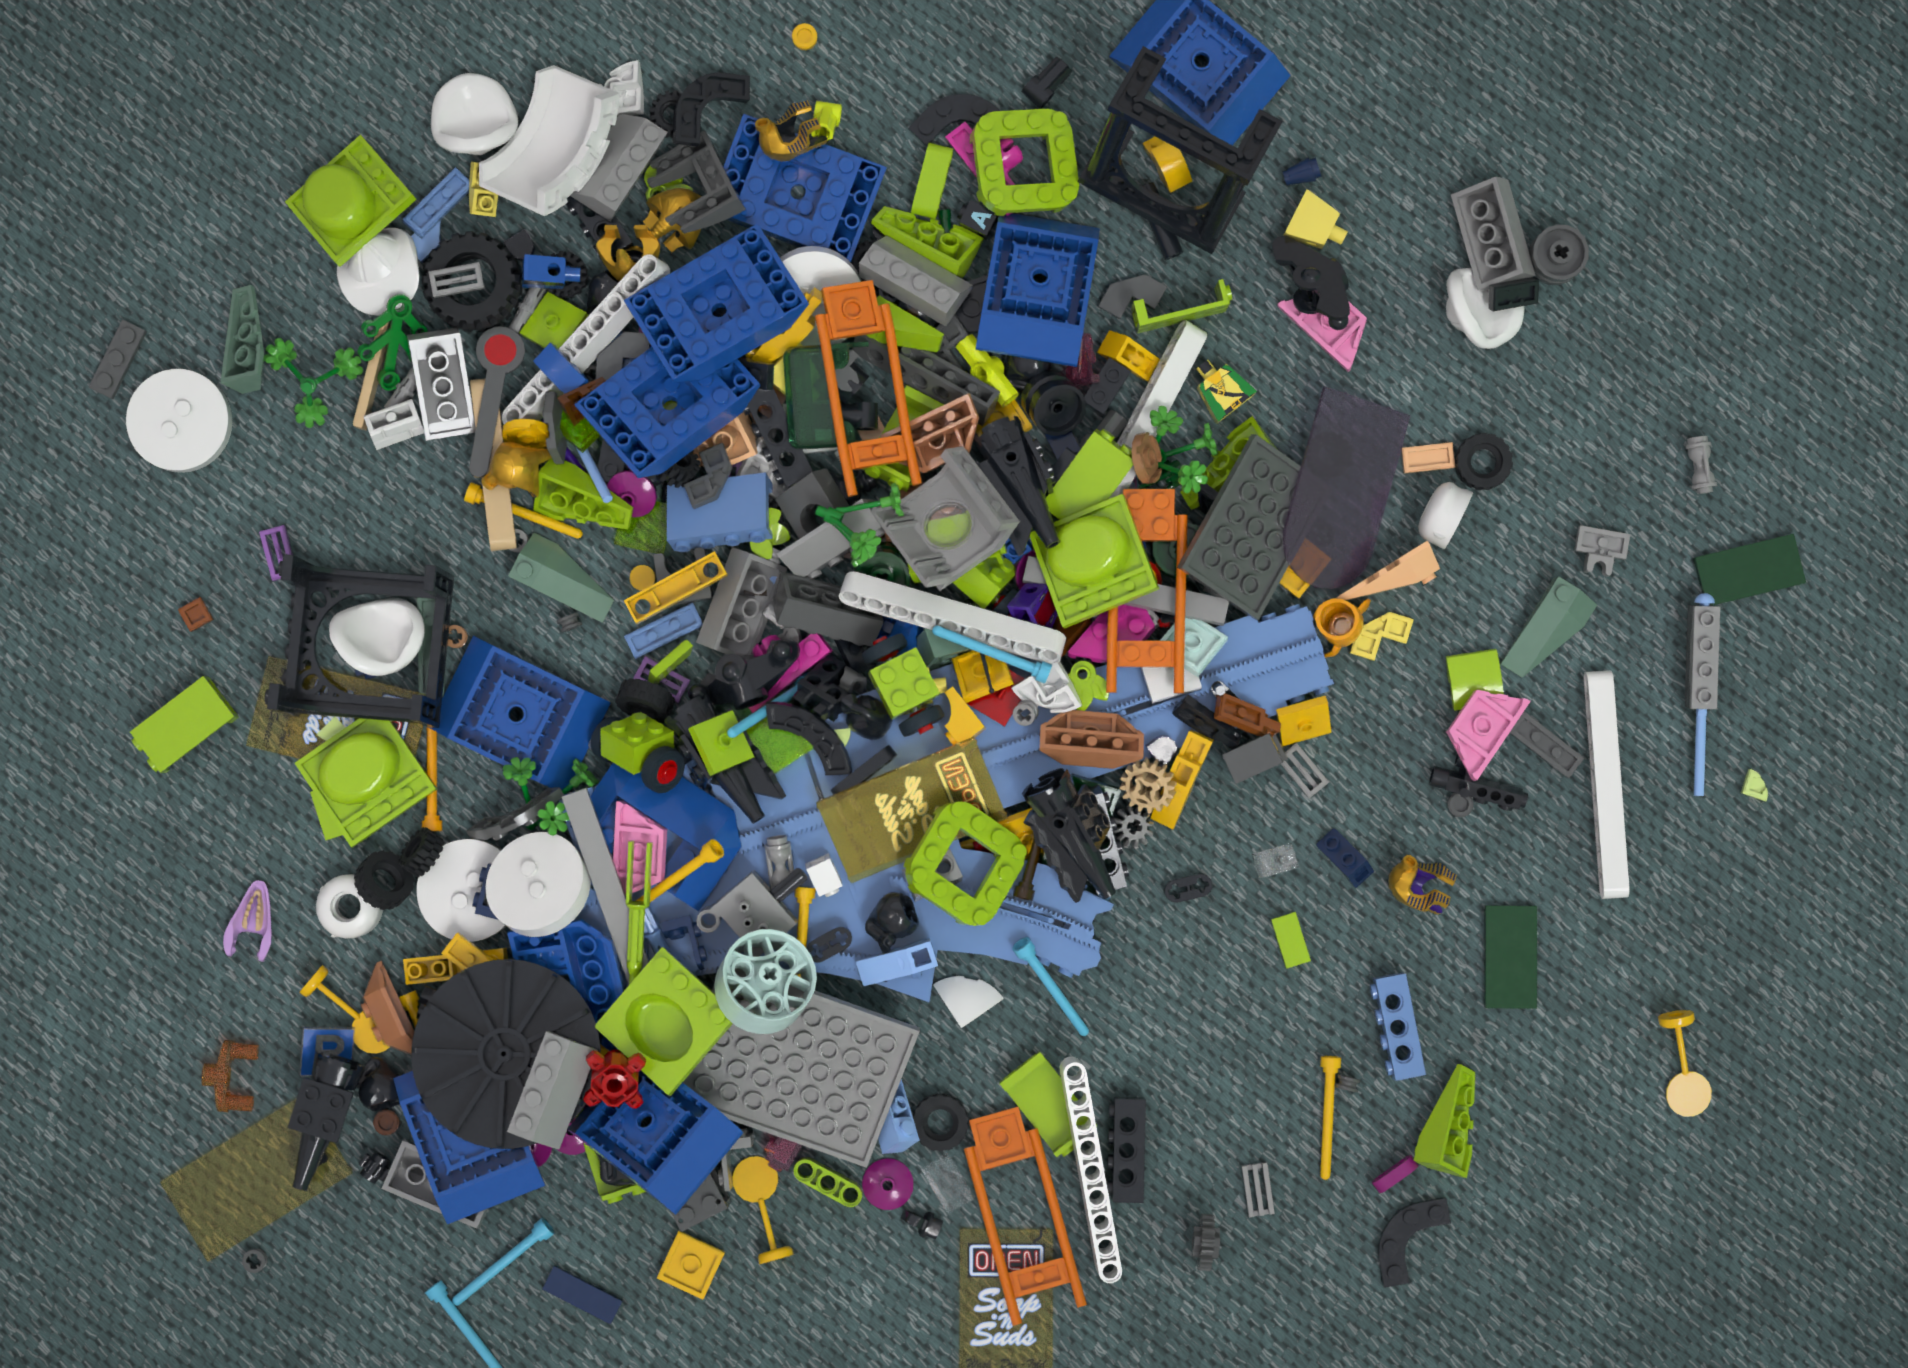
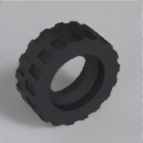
M1481 433L1471 436L1459 446L1455 454L1456 474L1459 475L1463 483L1476 490H1490L1497 487L1510 475V470L1513 467V455L1509 450V445H1506L1501 437L1498 438L1492 433ZM1480 449L1489 450L1496 459L1495 468L1488 474L1477 473L1471 465L1473 454Z
M629 678L628 680H623L615 703L621 711L629 716L642 712L657 722L664 723V720L671 714L675 698L665 688L655 683Z
M375 851L358 866L357 872L354 875V885L364 902L369 903L374 908H380V910H391L395 906L398 907L411 894L415 878L413 874L399 865V855L391 851ZM382 869L394 878L396 885L393 890H383L375 883L373 874L376 870Z
M945 1093L927 1096L919 1102L913 1113V1120L919 1140L924 1147L926 1146L930 1150H938V1152L951 1150L953 1147L958 1146L966 1136L969 1126L968 1114L963 1104L954 1096ZM935 1110H946L953 1118L951 1130L944 1135H937L928 1127V1117Z

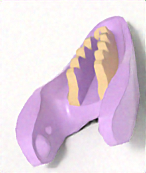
M258 880L251 884L225 930L223 945L227 956H233L236 952L235 945L239 933L252 932L263 936L260 951L257 953L259 961L264 962L267 957L272 938L271 911L268 888L263 881Z

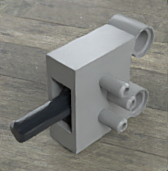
M796 868L771 890L757 872L753 870L712 906L704 907L697 916V926L703 932H713L719 927L723 918L740 938L747 933L760 929H773L787 933L797 924L798 919L782 901L807 880V875L802 869ZM706 913H711L715 916L716 923L707 925L704 923L702 916ZM752 947L753 957H759L764 952L762 947Z

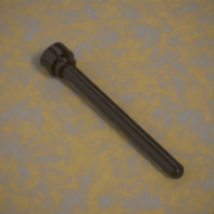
M1034 838L1023 879L1019 881L1018 886H1015L1013 896L1033 901L1035 894L1032 882L1041 852V847L1036 845Z

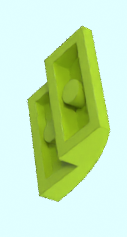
M1497 649L1446 656L1447 676L1450 683L1454 711L1461 710L1475 690L1504 695Z

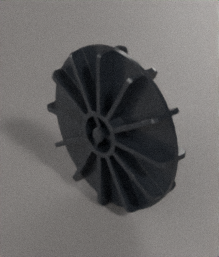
M513 959L493 960L476 964L462 970L446 981L433 994L419 1017L411 1047L412 1069L416 1087L423 1102L435 1119L454 1135L465 1141L496 1149H514L536 1144V1142L511 1134L507 1130L546 1031H550L597 1049L601 1053L599 1032L595 1028L596 1021L580 993L566 979L546 967ZM592 1069L589 1072L570 1123L586 1105L583 1098L585 1092L591 1088Z

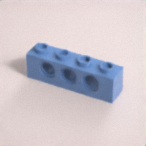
M1401 972L1373 978L1374 984L1370 985L1372 999H1377L1378 1009L1375 1010L1377 1024H1382L1384 1035H1380L1382 1050H1387L1389 1060H1385L1387 1075H1392V1079L1395 1081L1426 1075L1406 973ZM1394 994L1398 999V1003L1394 1008L1389 1009L1385 1004V1000L1389 995ZM1394 1020H1400L1403 1024L1401 1032L1393 1034L1390 1029V1025ZM1400 1045H1405L1408 1049V1054L1403 1059H1398L1395 1054L1397 1047Z

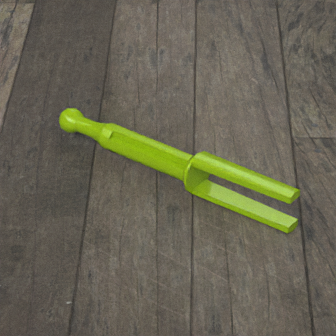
M633 840L628 841L625 903L630 908L627 951L629 985L641 972L643 965L645 909L650 906L653 842H648L646 848L644 901H632Z

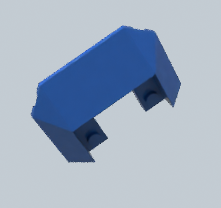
M612 763L590 796L612 855L614 853L616 801L619 800L627 802L683 839L665 867V879L698 856L702 846L709 840L714 839L721 844L724 850L722 858L714 863L706 862L667 890L697 911H700L742 847L735 811L684 777L681 778L672 790L666 793H657L645 786L641 778V772L633 775Z
M582 919L572 921L558 932L541 937L524 936L514 931L507 932L514 960L535 963L559 975L568 974L570 984L584 998L596 1023L624 992L625 989L613 940ZM599 1032L600 1044L609 1051L619 1050Z

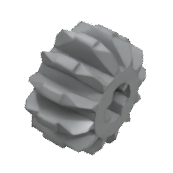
M1126 806L1125 812L1121 809L1118 810L1117 815L1120 819L1114 818L1117 830L1113 831V833L1118 832L1119 835L1115 839L1123 840L1124 848H1128L1130 843L1133 849L1139 848V842L1146 845L1148 841L1144 835L1153 836V832L1147 830V827L1154 826L1153 821L1146 822L1150 813L1145 812L1141 815V812L1138 811V806L1134 812L1130 806ZM1135 822L1134 826H1137V830L1130 833L1129 830L1131 829H1127L1128 823Z

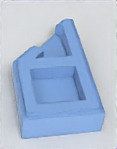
M441 220L422 239L415 233L411 236L416 247L417 257L421 263L429 257L432 249L436 251L440 247L438 243L441 241Z

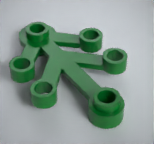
M403 294L392 296L387 302V310L375 320L364 321L361 326L363 333L367 337H374L378 334L381 327L391 321V326L386 332L371 344L360 345L357 351L362 360L370 361L379 350L387 345L384 369L377 376L378 383L387 391L396 389L397 387L395 386L400 383V377L395 372L399 344L406 351V355L411 361L407 336L401 330L403 320L409 325L411 334H416L415 332L418 328H422L421 333L428 332L424 324L418 322L411 314L412 302ZM402 303L399 309H395L397 304ZM369 326H374L373 330L366 331ZM365 350H370L369 354L363 355ZM390 374L389 379L383 380L385 376Z

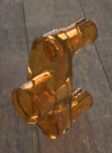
M224 1040L217 1064L204 1063L201 1083L202 1086L214 1087L215 1103L218 1112H229V1110L253 1111L254 1096L231 1095L229 1088L232 1061L234 1059L258 1060L259 1045L236 1043L235 1040Z

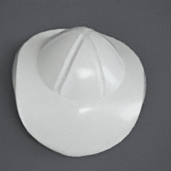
M475 73L458 75L439 89L433 101L431 113L432 136L440 147L450 152L473 155L486 154L493 148L508 142L518 127V114L509 94L499 82L488 76Z
M399 228L383 229L341 267L337 266L338 285L343 295L353 307L363 313L380 316L387 310V302L392 296L403 294L410 300L414 297L419 285L418 257L414 241L406 231ZM402 303L397 304L395 309H399Z
M1472 268L1457 269L1450 273L1446 283L1448 292L1446 314L1448 320L1451 321L1455 328L1464 332L1475 346L1483 349L1499 347L1516 335L1524 319V306L1493 312L1489 309V289L1478 291Z
M387 598L366 602L338 612L330 622L329 632L334 647L350 666L367 675L383 676L400 671L415 658L423 643L425 625L421 613L412 603L405 599Z

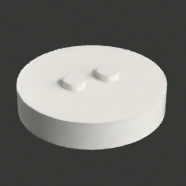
M801 247L780 257L803 294L805 292L810 293L814 287L821 291L824 287L861 282L857 270L848 259L838 252L825 247ZM823 298L822 302L812 313V316L826 314ZM816 321L813 330L800 342L804 349L808 351L821 350ZM847 338L830 340L831 347L840 344Z
M170 369L152 375L136 389L127 408L126 427L132 445L146 461L171 472H191L213 462L225 449L232 431V413L226 396L214 382L194 371Z
M535 832L513 840L496 856L486 879V898L493 914L510 930L524 936L541 937L558 932L578 916L587 901L591 878L582 854L568 840L557 834L552 836L548 832Z
M462 839L443 845V851L439 853L440 857L435 860V865L431 866L430 870L425 872L423 876L418 877L417 901L423 917L435 931L449 939H452L458 932L471 942L494 936L502 931L506 925L500 920L475 914L476 907H472L475 893L480 892L483 883L479 882L482 867L487 868L488 863H493L502 849L490 842L478 839Z

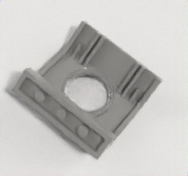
M964 446L945 449L941 454V458L946 463L942 470L901 499V508L904 516H898L892 506L885 508L878 506L873 507L871 510L879 525L887 533L892 543L903 555L924 586H936L939 591L1000 550L1020 522Z

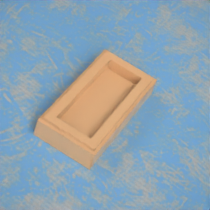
M1453 442L1401 448L1404 474L1455 468Z

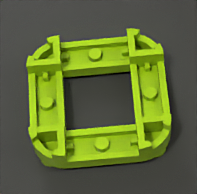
M1052 109L994 111L985 114L979 119L969 139L970 143H973L979 189L976 195L979 202H982L985 207L995 212L994 215L1004 216L1006 213L1052 211V213H1057L1066 208L1077 197L1079 191V183L1077 181L1079 177L1072 128L1065 113ZM1042 137L1046 139L1052 183L1006 185L1000 139Z
M962 801L950 802L938 807L933 812V815H935L934 819L911 858H906L903 867L906 868L905 875L909 885L908 888L914 894L921 895L956 919L955 922L968 926L985 925L995 916L1024 865L1027 849L1014 833L972 804ZM959 830L994 853L993 856L995 857L993 864L973 897L935 872Z

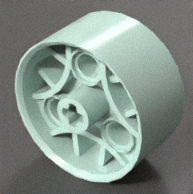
M773 929L756 930L745 934L730 947L716 973L714 983L715 997L723 1014L735 1026L751 1033L772 1034L784 1030L793 1024L809 1003L816 986V967L811 954L795 937ZM752 947H762L765 956L753 957ZM741 950H744V955H743V954H740V953H738V952H740ZM779 962H786L790 969H782ZM735 969H742L746 973V977H739L735 973ZM789 985L803 991V998L789 996ZM741 994L750 1005L744 1008L736 1001L735 997ZM766 1003H773L776 1006L777 1010H769L766 1007ZM789 1007H794L797 1009L791 1012Z

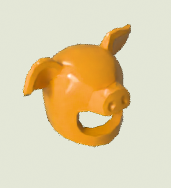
M1334 598L1318 606L1313 619L1316 621L1321 635L1334 645L1331 651L1324 654L1325 658L1336 656L1342 647H1347L1357 640L1364 627L1362 614L1369 607L1371 599L1363 601L1358 608L1346 600Z

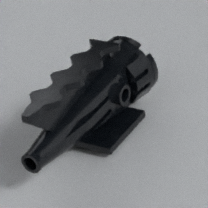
M1014 416L1012 421L1008 417H1004L986 425L981 429L983 434L979 438L977 434L974 435L973 442L986 460L981 463L976 461V464L1020 521L1009 537L1017 555H1023L1032 529L1036 531L1047 549L1055 547L1060 543L1045 498L1046 491L1048 494L1053 493L1052 484L1055 483L1054 472L1048 460L1043 462V450L1037 438L1032 440L1029 432L1024 433L1022 423L1017 416Z
M707 693L704 694L703 699L701 696H697L676 709L675 711L678 715L673 719L669 715L664 720L666 726L673 730L679 739L676 749L683 756L685 764H687L692 772L689 775L693 783L697 787L701 786L703 791L709 788L710 783L721 786L752 824L765 816L755 794L781 800L786 797L774 772L767 766L761 752L752 743L746 730L743 733L754 758L712 776L709 775L688 730L694 725L718 716Z
M1059 768L1038 778L1040 783L1035 787L1030 783L1022 792V796L1032 808L1025 818L1024 824L1031 827L1036 845L1043 848L1046 854L1048 866L1058 874L1060 887L1069 893L1075 903L1081 900L1087 879L1103 899L1111 897L1116 893V890L1099 850L1110 829L1107 815L1102 813L1095 794L1089 790L1086 784L1082 785L1077 793L1071 774L1067 769L1064 771L1063 768Z
M316 1051L314 1055L311 1078L314 1080L303 1078L287 1127L302 1132L292 1187L307 1191L317 1167L328 1161L329 1157L325 1151L329 1142L338 1143L354 1094L348 1090L355 1091L366 1067L363 1064L357 1067V1061L330 1054V1057L323 1056L324 1052Z

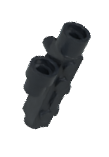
M1458 753L1454 765L1459 767V771L1434 766L1429 779L1430 786L1458 793L1463 798L1473 797V800L1480 804L1496 803L1499 808L1507 811H1512L1513 808L1520 810V807L1525 808L1528 793L1523 792L1522 788L1480 777L1478 780L1473 781Z

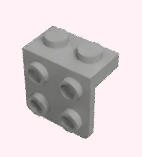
M740 1128L744 1133L730 1150L752 1147L754 1132H747V1128ZM730 1150L721 1159L722 1167L718 1170L719 1185L724 1186L725 1192L731 1191L733 1187Z

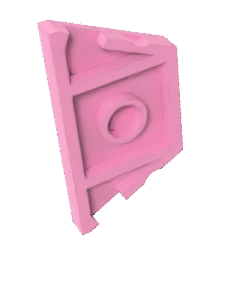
M1293 299L1286 302L1284 300L1277 304L1282 312L1347 372L1351 370L1367 322V318L1349 302L1350 314L1347 327L1337 331L1330 327L1327 316L1321 313L1305 314L1297 310L1293 304Z
M1475 690L1446 733L1473 781L1478 780L1531 702L1530 700L1508 697V695L1491 694L1481 690Z
M619 800L616 801L613 862L626 895L628 841H634L632 893L644 889L648 842H653L651 886L665 880L667 829L627 802Z

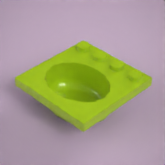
M360 134L327 165L313 171L305 181V184L290 196L285 203L333 261L341 267L417 199Z
M1123 494L1054 522L1060 543L1053 548L1047 549L1036 531L1030 534L1032 545L1063 628H1068L1159 590L1133 516Z
M359 718L294 763L352 848L437 790V787L392 721Z
M661 947L600 1018L595 1028L627 1058L635 1053H641L646 1059V1064L641 1071L667 1095L671 1096L733 1023L726 1018L719 1008L715 993L666 948Z

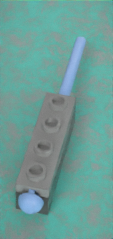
M1708 593L1699 594L1694 602L1699 603V605H1688L1685 707L1696 709L1694 796H1704L1707 709H1717L1720 606L1710 605V603H1715V601Z

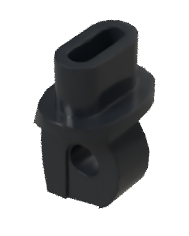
M904 1209L901 1215L902 1220L918 1228L919 1236L922 1238L928 1236L936 1239L943 1224V1220L934 1217L933 1212H926L923 1217Z

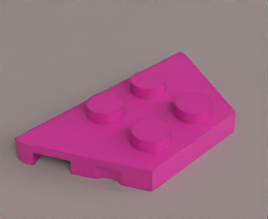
M1124 604L1118 606L1117 641H1146L1155 631V625L1148 611ZM1108 611L1101 613L1068 651L1070 658L1076 659L1077 656L1089 658L1091 662H1107Z

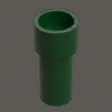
M940 210L938 215L941 226L944 229V234L950 233L952 229L951 210Z

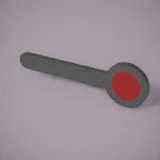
M503 326L486 330L480 336L476 345L477 359L480 365L487 370L469 465L471 475L476 478H482L488 472L505 376L515 371L521 365L525 356V347L520 335L516 331Z

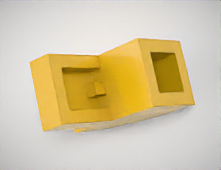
M1155 136L1143 142L1146 153L1154 162L1161 181L1170 193L1192 182L1188 166L1180 149Z

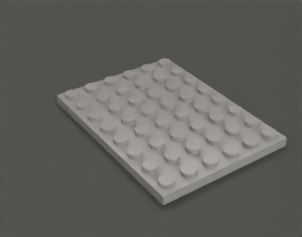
M735 969V973L739 977H746V973L742 969ZM789 985V996L803 998V991ZM814 991L801 1015L784 1030L772 1034H756L747 1032L732 1024L683 1083L716 1107L729 1120L867 1168L919 1035L920 1027ZM741 994L735 997L736 1001L744 1008L750 1005ZM766 1003V1007L769 1010H777L776 1006L773 1003ZM789 1007L791 1012L797 1009L794 1007Z

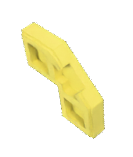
M1392 612L1380 616L1364 625L1360 636L1352 643L1349 653L1375 661L1381 638L1384 637L1406 644L1414 619Z

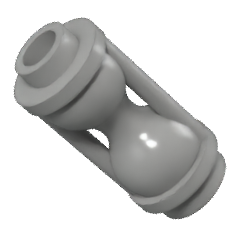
M1708 436L1687 439L1688 445L1685 448L1688 450V456L1693 461L1694 466L1691 489L1697 490V494L1713 492L1712 487L1717 486L1715 476L1710 471L1708 461L1711 455V442H1708Z
M786 835L766 838L765 853L771 890L794 871L790 841H787ZM786 860L788 861V869L785 866ZM772 862L775 864V871H774V872H773Z

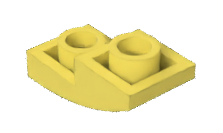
M471 162L469 179L470 214L496 217L498 195L479 186V162Z

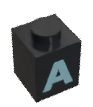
M970 200L968 206L963 204L957 218L961 219L959 226L987 240L998 216L994 215L995 212H992L987 207Z

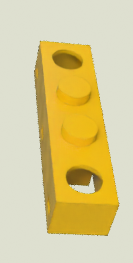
M714 551L625 599L624 602L635 623L639 624L728 576L717 553ZM710 562L718 566V574L712 578L705 576L703 572L704 566ZM641 599H645L650 603V610L646 614H639L636 611L635 605Z

